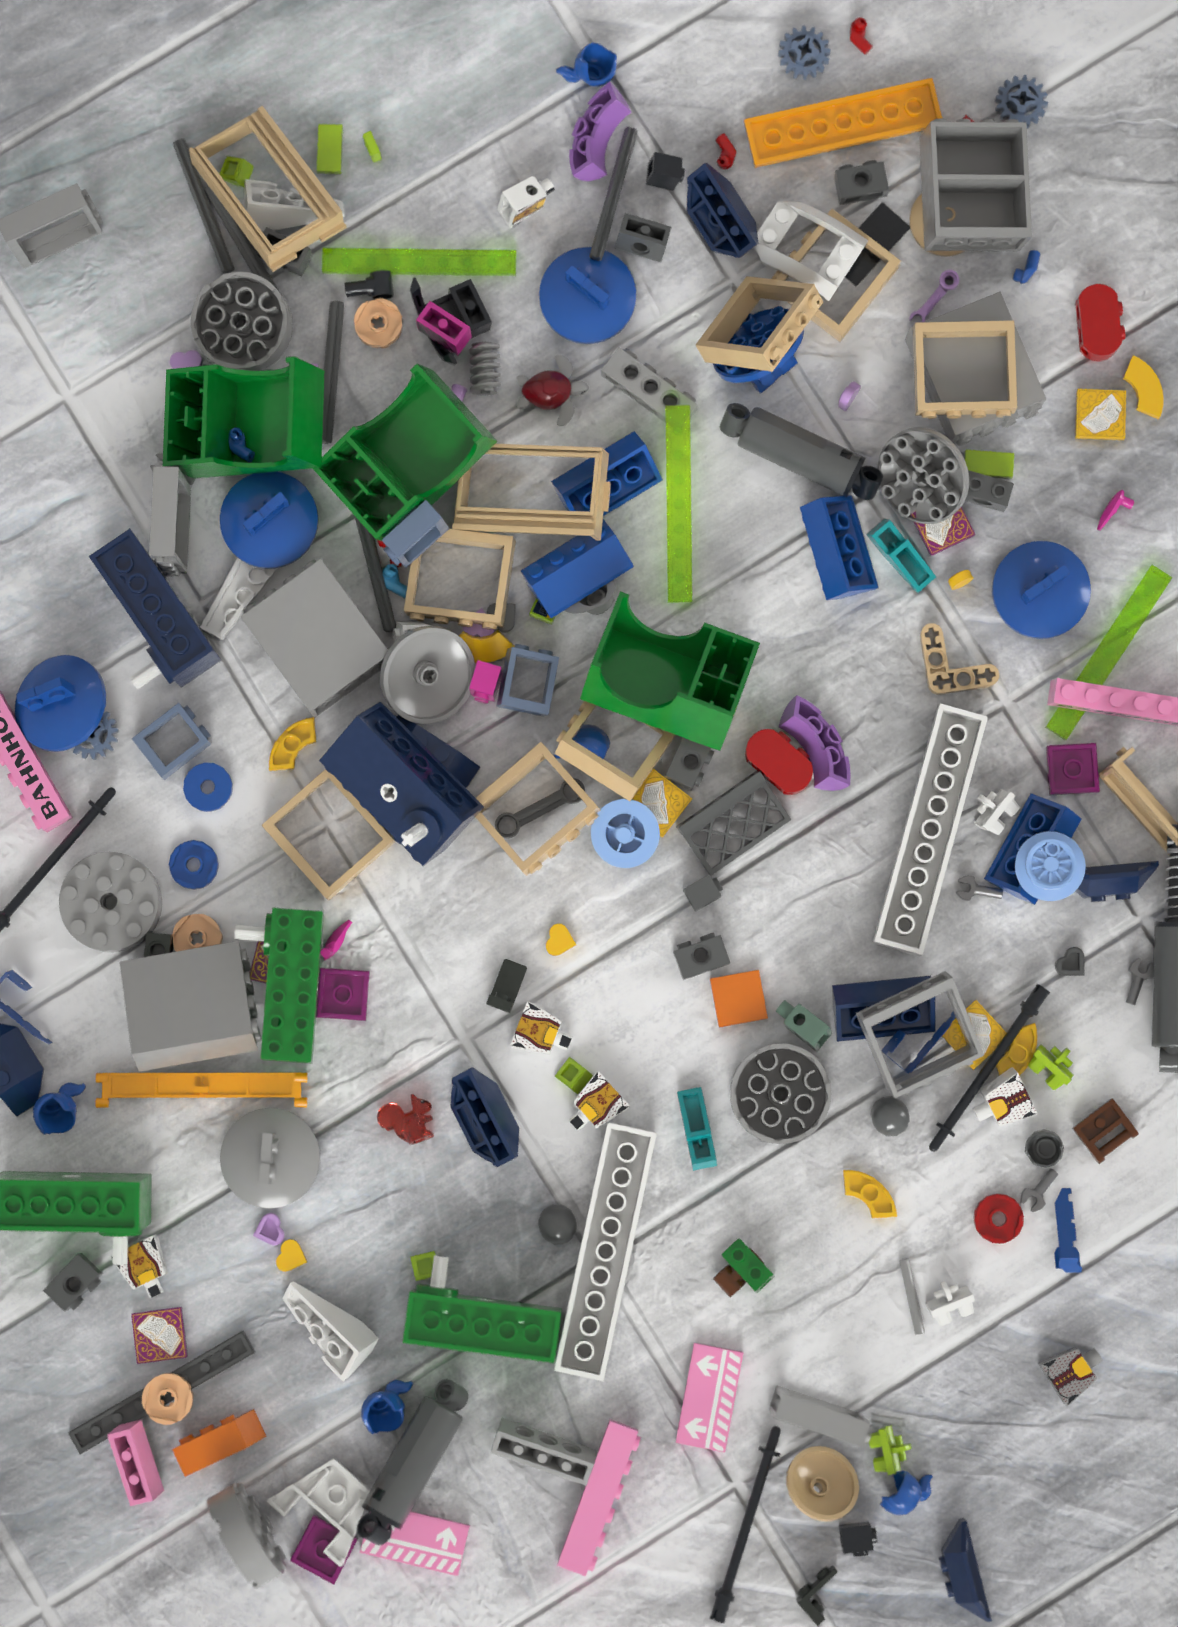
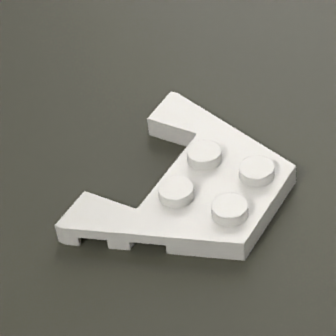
M334 1458L272 1496L267 1502L284 1517L297 1501L303 1497L340 1530L323 1552L341 1567L346 1560L356 1535L358 1521L365 1512V1509L361 1506L371 1489Z

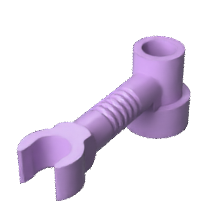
M946 270L941 274L939 279L940 285L935 290V293L930 296L918 311H914L910 315L909 321L918 315L922 318L921 322H925L930 311L946 292L952 291L958 286L959 276L955 271ZM950 279L953 281V284L947 285L945 280Z

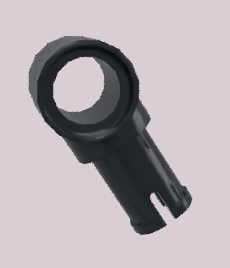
M388 270L371 272L370 277H366V280L344 283L347 297L367 294L375 300L376 298L390 299L394 297L392 274Z

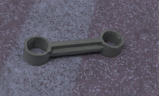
M573 778L585 791L584 784L580 780ZM564 781L560 790L517 813H503L499 815L495 821V829L503 838H513L518 834L521 826L565 803L577 804L581 801V798L578 797L576 800L567 799L564 796V787L567 782ZM503 817H512L516 821V830L513 833L504 834L499 830V822Z

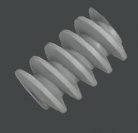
M491 342L473 343V347L469 349L470 355L473 356L470 358V364L473 365L470 368V373L474 375L470 378V383L473 384L470 387V392L476 395L496 394L497 391H494V388L501 386V383L494 381V378L500 377V373L494 372L493 369L500 367V363L493 362V359L500 358V354L494 353L493 350L500 348V344Z

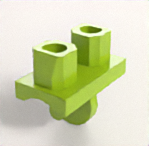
M1041 1044L1034 1052V1056L1028 1064V1067L1036 1074L1045 1066L1052 1072L1045 1082L1053 1090H1056L1063 1084L1067 1086L1074 1076L1067 1069L1073 1064L1067 1058V1055L1070 1053L1068 1048L1061 1052L1054 1046L1049 1052Z
M892 1425L884 1426L872 1433L869 1441L870 1448L882 1447L884 1455L873 1458L875 1472H887L888 1475L896 1474L897 1471L901 1470L900 1461L907 1460L905 1451L912 1449L911 1443L903 1444L902 1435L894 1436Z

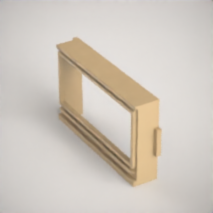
M261 106L257 108L258 111L195 148H189V153L194 167L272 272L296 259V253L319 239L321 242H324L347 227L343 222L340 207L265 108ZM252 132L318 218L273 246L208 160L209 157Z
M494 444L485 453L495 455L595 458L590 512L468 507L471 468L458 480L452 529L591 536L596 541H601L603 512H608L611 489V482H606L609 453L602 447Z
M1123 747L1116 752L1118 757L1099 773V777L1167 852V835L1178 846V832L1171 825L1178 823L1125 765L1123 761L1135 749L1131 747L1127 750Z

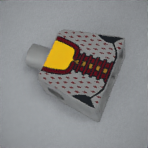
M1073 1347L1040 1361L1038 1365L1063 1404L1068 1406L1096 1381L1097 1377L1091 1368L1103 1360L1095 1348L1082 1355L1078 1348Z

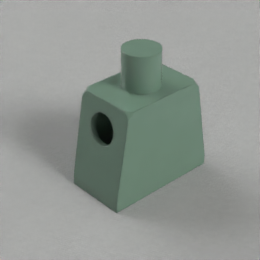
M784 1000L776 1010L785 1019L783 1022L785 1027L816 1052L819 1051L832 1034L830 1027L799 1003L794 1008ZM801 1018L805 1020L802 1025L796 1024Z

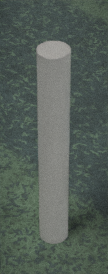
M909 1259L899 1260L915 1335L923 1334L925 1330Z

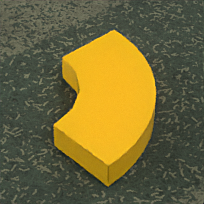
M1133 355L1123 380L1131 384L1136 391L1138 400L1136 410L1159 419L1164 401L1161 383L1153 369L1146 362Z
M499 630L484 637L471 636L464 631L458 635L470 648L475 663H477V660L486 663L499 660L506 656L508 648L515 646Z
M314 717L295 722L280 735L271 750L269 771L294 769L295 759L299 752L307 745L317 742Z
M1035 1023L1023 1026L1007 1052L996 1065L998 1076L1011 1067L1017 1071L1019 1076L1026 1070L1037 1046Z
M843 1170L845 1195L855 1196L862 1200L869 1208L872 1218L897 1217L895 1203L890 1193L879 1181L863 1172Z

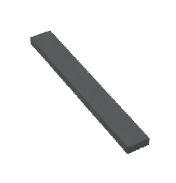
M243 1330L171 1373L183 1377L190 1383L191 1389L252 1355L255 1353V1350ZM144 1388L68 1432L79 1454L108 1439L107 1435L118 1425L137 1421L148 1415L142 1405ZM171 1392L161 1396V1400L165 1401V1405L175 1400L171 1396Z

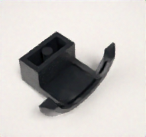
M414 277L410 293L419 316L427 304L423 301L421 287L416 277ZM471 279L449 288L447 295L431 301L470 326L472 338L490 331L492 321ZM429 338L438 356L444 362L451 365L457 364L452 352L450 353L445 347Z

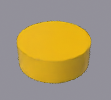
M963 570L950 577L948 583L952 590H956L970 583L973 580V576L970 570Z

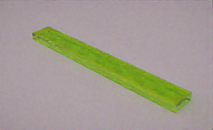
M322 248V273L370 274L374 271L388 270L391 271L392 275L516 276V250Z
M690 405L665 406L668 603L692 602Z
M1154 565L1149 567L1076 681L1098 685L1104 684L1173 577ZM1058 707L1045 728L1066 741L1085 711Z

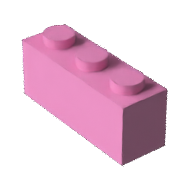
M142 1420L118 1425L107 1436L129 1504L133 1506L151 1502L164 1491Z

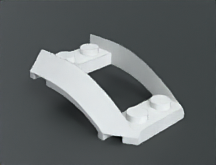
M778 201L757 232L759 244L754 249L757 251L762 264L771 266L798 282L814 284L819 294L829 301L869 240L835 218L807 204ZM798 215L819 224L841 238L818 273L789 256L776 251L779 243Z

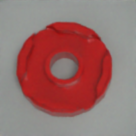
M992 1194L986 1196L978 1203L974 1211L973 1221L976 1231L982 1238L991 1243L1003 1244L1019 1235L1023 1227L1024 1215L1015 1199L1004 1194ZM997 1211L1005 1215V1222L1001 1226H996L992 1222V1216Z

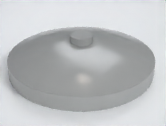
M422 626L412 629L400 636L392 644L384 657L380 672V685L383 696L390 708L408 721L418 724H432L443 721L455 714L465 704L471 694L469 687L475 670L474 657L466 642L448 629L439 626Z

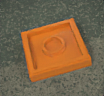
M759 970L710 978L719 1028L768 1019Z

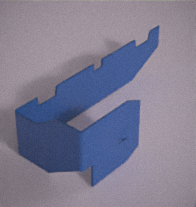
M14 970L6 972L0 978V984L7 977L24 991L32 988ZM0 1001V1008L33 1036L47 1044L53 1043L40 1034L41 1032L28 1021L23 1020V1017L11 1007Z
M954 1011L950 1014L951 1017L934 1033L933 1038L919 1051L915 1060L903 1069L905 1072L911 1073L947 1031L955 1018ZM899 1030L881 1051L885 1055L888 1051L892 1053L906 1034Z
M1062 1188L1055 1201L1059 1247L1054 1252L1056 1269H1062L1066 1273H1081L1080 1255L1078 1249L1073 1246V1241H1077L1075 1223L1071 1221V1219H1074L1073 1202L1069 1201L1068 1194H1072L1071 1188Z

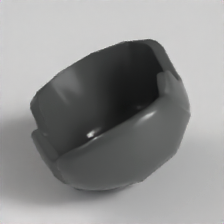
M893 1096L882 1097L874 1103L870 1115L874 1127L885 1136L901 1134L906 1130L910 1122L907 1107L901 1100Z
M1046 1129L1035 1131L1026 1141L1025 1154L1036 1166L1045 1168L1054 1166L1063 1156L1064 1145L1061 1138L1055 1132Z
M550 1205L540 1214L538 1224L542 1237L555 1245L565 1244L573 1238L577 1230L575 1216L569 1208L564 1205Z

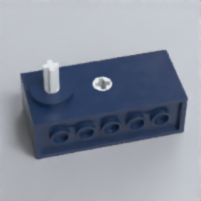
M128 529L89 556L150 645L146 651L153 662L129 677L137 690L161 673L169 684L175 681L182 688L221 661L219 655L131 529Z
M381 701L357 715L319 760L325 766V769L337 778L343 788L349 791L359 801L360 805L367 809L376 818L377 822L390 832L395 841L401 844L411 854L412 858L422 866L444 852L484 808Z

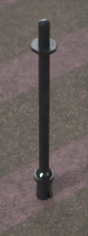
M108 788L96 803L92 800L88 802L91 806L90 810L4 910L0 911V932L5 927L8 928L10 926L9 922L12 914L100 813L102 816L107 814L103 809L115 796L116 790L114 788Z
M1036 984L1025 1002L1022 1001L1020 1004L1022 1006L1021 1013L945 1123L937 1122L936 1126L940 1130L929 1144L930 1151L936 1152L948 1135L955 1136V1133L952 1131L953 1127L1029 1017L1038 1015L1039 1007L1050 994L1047 989Z
M778 1426L772 1427L766 1447L759 1446V1451L764 1454L723 1586L716 1590L714 1594L716 1600L709 1618L716 1622L725 1623L730 1602L734 1601L735 1596H733L732 1587L773 1456L780 1457L781 1454L775 1451L781 1429Z

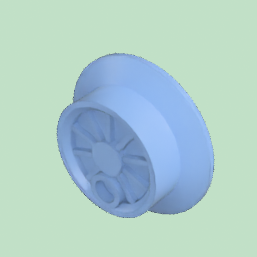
M618 799L600 809L597 813L599 817L594 820L591 826V840L595 851L605 862L620 868H631L643 864L654 854L660 839V829L655 815L647 806L636 800Z
M1042 832L1027 839L1020 847L1015 860V873L1018 882L1028 894L1043 901H1057L1070 896L1082 883L1085 875V858L1078 844L1070 837L1058 832Z

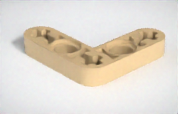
M934 623L927 624L922 628L920 642L927 684L932 693L942 695L988 688L998 681L999 671L992 664L949 670L942 629ZM929 629H932L933 633L938 634L934 638L935 646L940 644V648L926 649V646H931L930 638L925 637ZM936 652L941 655L942 663L940 665L934 666L929 662L928 657L931 653ZM985 669H988L989 673H994V677L990 679V682H987L986 678H980L977 680L978 684H974L975 675L973 671H977L976 676L983 675ZM949 674L953 675L952 683L954 688H950L951 683L944 684L942 689H938L936 685L933 686V682L936 681L937 677H940L941 681L950 679ZM958 674H968L970 683L967 686L959 685L957 682Z

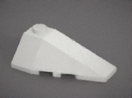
M245 179L244 208L261 231H264L266 227L272 230H280L307 225L318 219L296 189L291 188L289 192L278 189L277 184L272 182ZM333 199L342 210L344 218L343 201Z
M293 1281L289 1284L282 1299L298 1323L304 1324L310 1332L311 1336L309 1339L311 1343H317L324 1353V1356L321 1358L325 1364L344 1382L371 1354L379 1338L359 1319Z

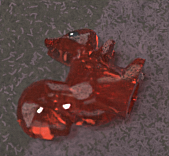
M411 1094L412 1111L404 1113L398 1104L390 1102L384 1104L378 1110L377 1122H379L381 1128H385L387 1131L394 1130L400 1139L408 1142L409 1145H414L434 1137L432 1131L427 1130L425 1126L427 1122L433 1120V1117L431 1115H424L432 1109L431 1103Z

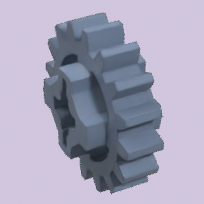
M802 26L800 32L794 27L792 36L788 33L785 34V41H780L779 47L781 50L778 51V57L782 58L780 66L787 65L785 73L788 74L793 71L795 79L799 74H802L803 80H806L808 74L816 78L817 70L821 73L824 72V65L829 63V58L826 56L830 55L831 49L826 48L829 44L828 39L821 40L823 32L816 35L815 27H812L809 32L806 31L805 26ZM813 42L819 47V49L815 48ZM806 46H808V53H806L805 56H803V59L801 60V53L803 52V50L806 49ZM789 56L793 57L796 63H793Z
M1015 75L1012 83L1006 79L1004 87L1000 86L998 89L1000 95H997L995 98V102L1000 103L996 106L995 110L997 112L1002 111L1000 120L1005 118L1008 120L1016 119L1019 122H1026L1027 128L1030 127L1031 121L1037 124L1039 117H1043L1045 114L1044 108L1048 106V102L1044 101L1048 94L1047 92H1041L1043 84L1036 86V78L1027 81V75H1024L1022 80H1019ZM1018 88L1016 92H1010L1011 90ZM1019 99H1023L1024 105L1020 104ZM1035 110L1033 113L1025 116V113Z
M108 711L103 714L101 719L103 721H100L95 729L97 730L94 732L95 737L91 738L89 736L86 741L81 743L83 745L86 743L92 744L94 749H87L79 744L75 746L74 754L77 755L82 751L83 759H86L90 754L91 758L96 760L97 754L106 757V749L114 750L110 744L112 742L118 743V739L113 737V735L119 733V729L112 727L117 722L115 719L108 720L111 715ZM108 732L107 738H106L105 742L103 743V742H102L103 736H104L105 733Z

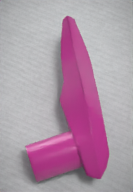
M1123 490L1117 492L1106 506L1097 530L1100 531L1107 524L1120 505L1128 509L1132 508L1134 500L1125 497Z
M347 920L330 935L324 948L321 950L324 961L332 957L339 950L346 932L353 922Z

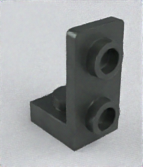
M504 959L486 1004L511 1013L527 967Z
M834 1566L830 1568L824 1567L815 1576L817 1580L811 1586L807 1583L797 1592L799 1596L796 1599L797 1603L817 1626L825 1620L822 1614L825 1609L815 1598L812 1601L809 1599L838 1573Z

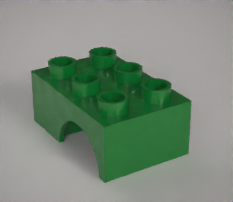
M295 356L286 357V363L289 364L288 367L268 371L238 370L217 364L166 369L162 466L179 467L184 475L194 479L321 468L325 370ZM232 428H240L245 435L246 447L255 452V457L251 462L248 463L231 452L229 431Z
M416 364L410 370L412 376L408 385L389 407L367 423L353 426L322 457V467L313 468L371 535L380 541L425 500L432 506L498 442L434 370L420 364Z
M620 591L592 660L580 699L721 751L760 643L705 622L698 631L689 635L673 636L657 632L637 619L629 605V594Z

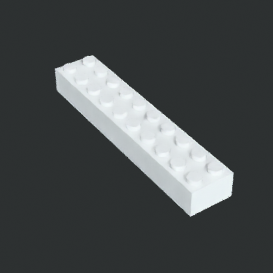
M941 703L938 705L872 941L873 944L919 957L923 955L988 719L987 716Z
M607 1123L554 1371L604 1381L657 1133Z

